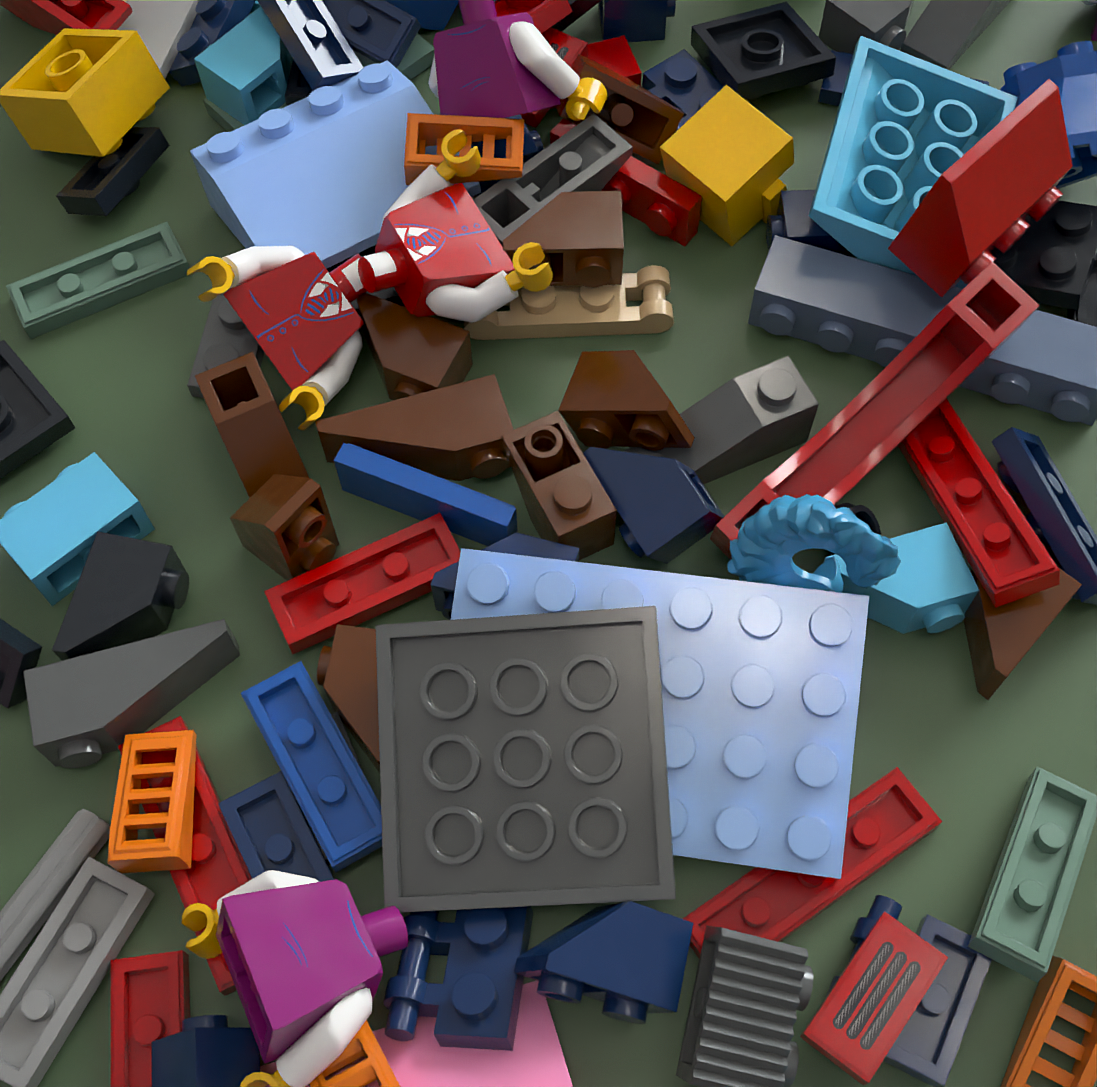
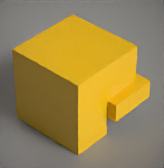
M725 85L660 146L666 176L702 196L699 219L730 246L737 243L760 220L767 224L768 215L777 214L781 191H787L786 184L778 178L794 164L793 137L729 86Z

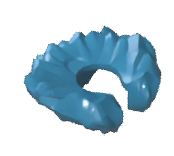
M806 494L799 498L784 495L782 498L773 499L769 505L762 506L756 514L742 523L738 532V539L730 541L732 559L727 563L728 572L738 576L740 581L842 593L844 583L841 569L834 556L827 558L813 573H808L796 566L792 560L793 555L801 550L812 548L831 551L844 560L850 580L856 586L866 589L873 585L876 586L882 579L896 574L901 560L898 556V547L889 538L872 532L869 525L858 519L850 508L841 507L836 509L831 501L819 495L810 496Z

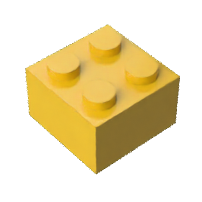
M64 28L0 89V104L32 150L104 157L121 146L123 142L122 137L136 122L145 119L155 110V103L170 87L137 31Z

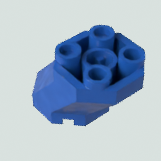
M1080 41L1068 44L1057 51L1056 58L1038 65L1035 62H1027L1008 68L1003 73L1005 85L1000 90L1017 97L1015 108L1048 79L1059 88L1073 167L1056 185V188L1059 189L1097 176V51H1094L1092 42Z

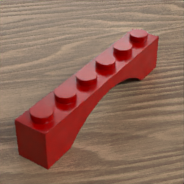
M991 262L847 406L789 459L763 479L715 525L710 540L731 560L730 541L738 539V532L742 523L756 514L762 506L769 505L773 499L782 498L784 495L799 498L806 494L810 496L819 495L831 501L835 506L1003 345L1040 305L994 262Z

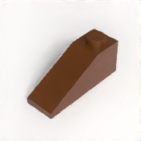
M495 374L315 421L326 460L330 463H334V459L343 443H350L442 479L462 481L473 477L479 479L492 478L504 472L506 468L511 467L502 444L501 435L514 429Z

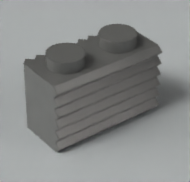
M706 925L676 1076L689 1084L700 1087H791L795 1080L799 1063L798 1045L796 1042L791 1041L794 1036L793 1025L797 1020L796 1010H805L813 988L812 968L805 965L808 959V950L721 927Z

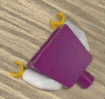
M458 0L464 25L437 32L434 36V58L428 84L430 90L439 100L440 115L505 118L560 105V99L568 98L569 100L566 104L568 117L574 121H580L585 119L590 107L593 112L600 113L607 99L605 86L594 78L580 79L578 74L557 55L535 27L532 17L527 12L497 17L494 0Z
M276 870L265 871L218 899L217 909L212 910L206 904L196 903L188 906L182 914V924L191 931H199L205 928L200 936L190 939L185 947L197 956L205 959L214 958L223 953L264 1064L277 1059V1070L273 1074L253 1072L243 1079L240 1087H265L267 1085H270V1087H306L341 1055L372 1013V1001L383 975L382 964L379 958L405 949L408 945L406 924L396 906L392 905L360 916L348 886L344 882L337 879L319 882L315 878Z

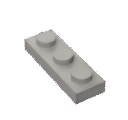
M88 856L0 994V1080L12 1087H38L110 969L111 960L116 959L154 897L155 893L149 888Z

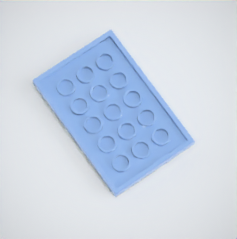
M461 548L451 620L656 606L673 855L841 879L869 596Z

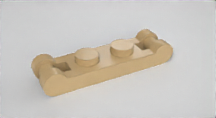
M646 266L637 273H622V285H603L595 288L582 285L548 286L545 290L534 292L521 287L517 290L518 297L504 305L510 306V311H494L473 323L464 321V329L470 332V338L476 340L661 333L669 330L674 324L672 304L666 301V295L671 290L669 271L662 266ZM626 301H643L640 306L626 307Z

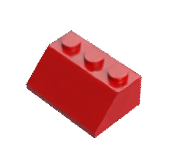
M1050 79L1044 82L941 174L888 247V250L940 297H943L960 280L968 285L983 269L996 260L990 253L992 249L996 247L1004 254L1027 231L1030 225L1024 219L1028 215L1038 222L1062 197L1063 193L1056 188V185L1073 165L1058 86Z

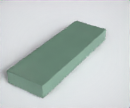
M164 222L6 285V288L26 333L30 339H33L187 276V270L190 267L168 222Z
M1036 767L1026 782L970 938L969 948L1035 982H1038L1047 974L1097 817L1096 794L1042 768Z

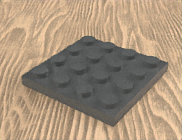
M656 606L375 625L384 908L393 905L400 912L676 899Z

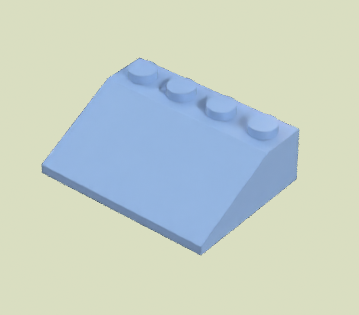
M387 60L380 64L365 66L358 74L332 86L317 88L308 97L282 109L269 110L263 113L258 120L236 130L216 134L207 143L190 150L210 206L246 249L254 246H294L305 255L315 252L327 269L377 244L384 214L409 186L406 185L404 170L407 113L433 114L415 85ZM427 146L425 154L436 155L437 146ZM478 181L462 183L471 197L481 193Z

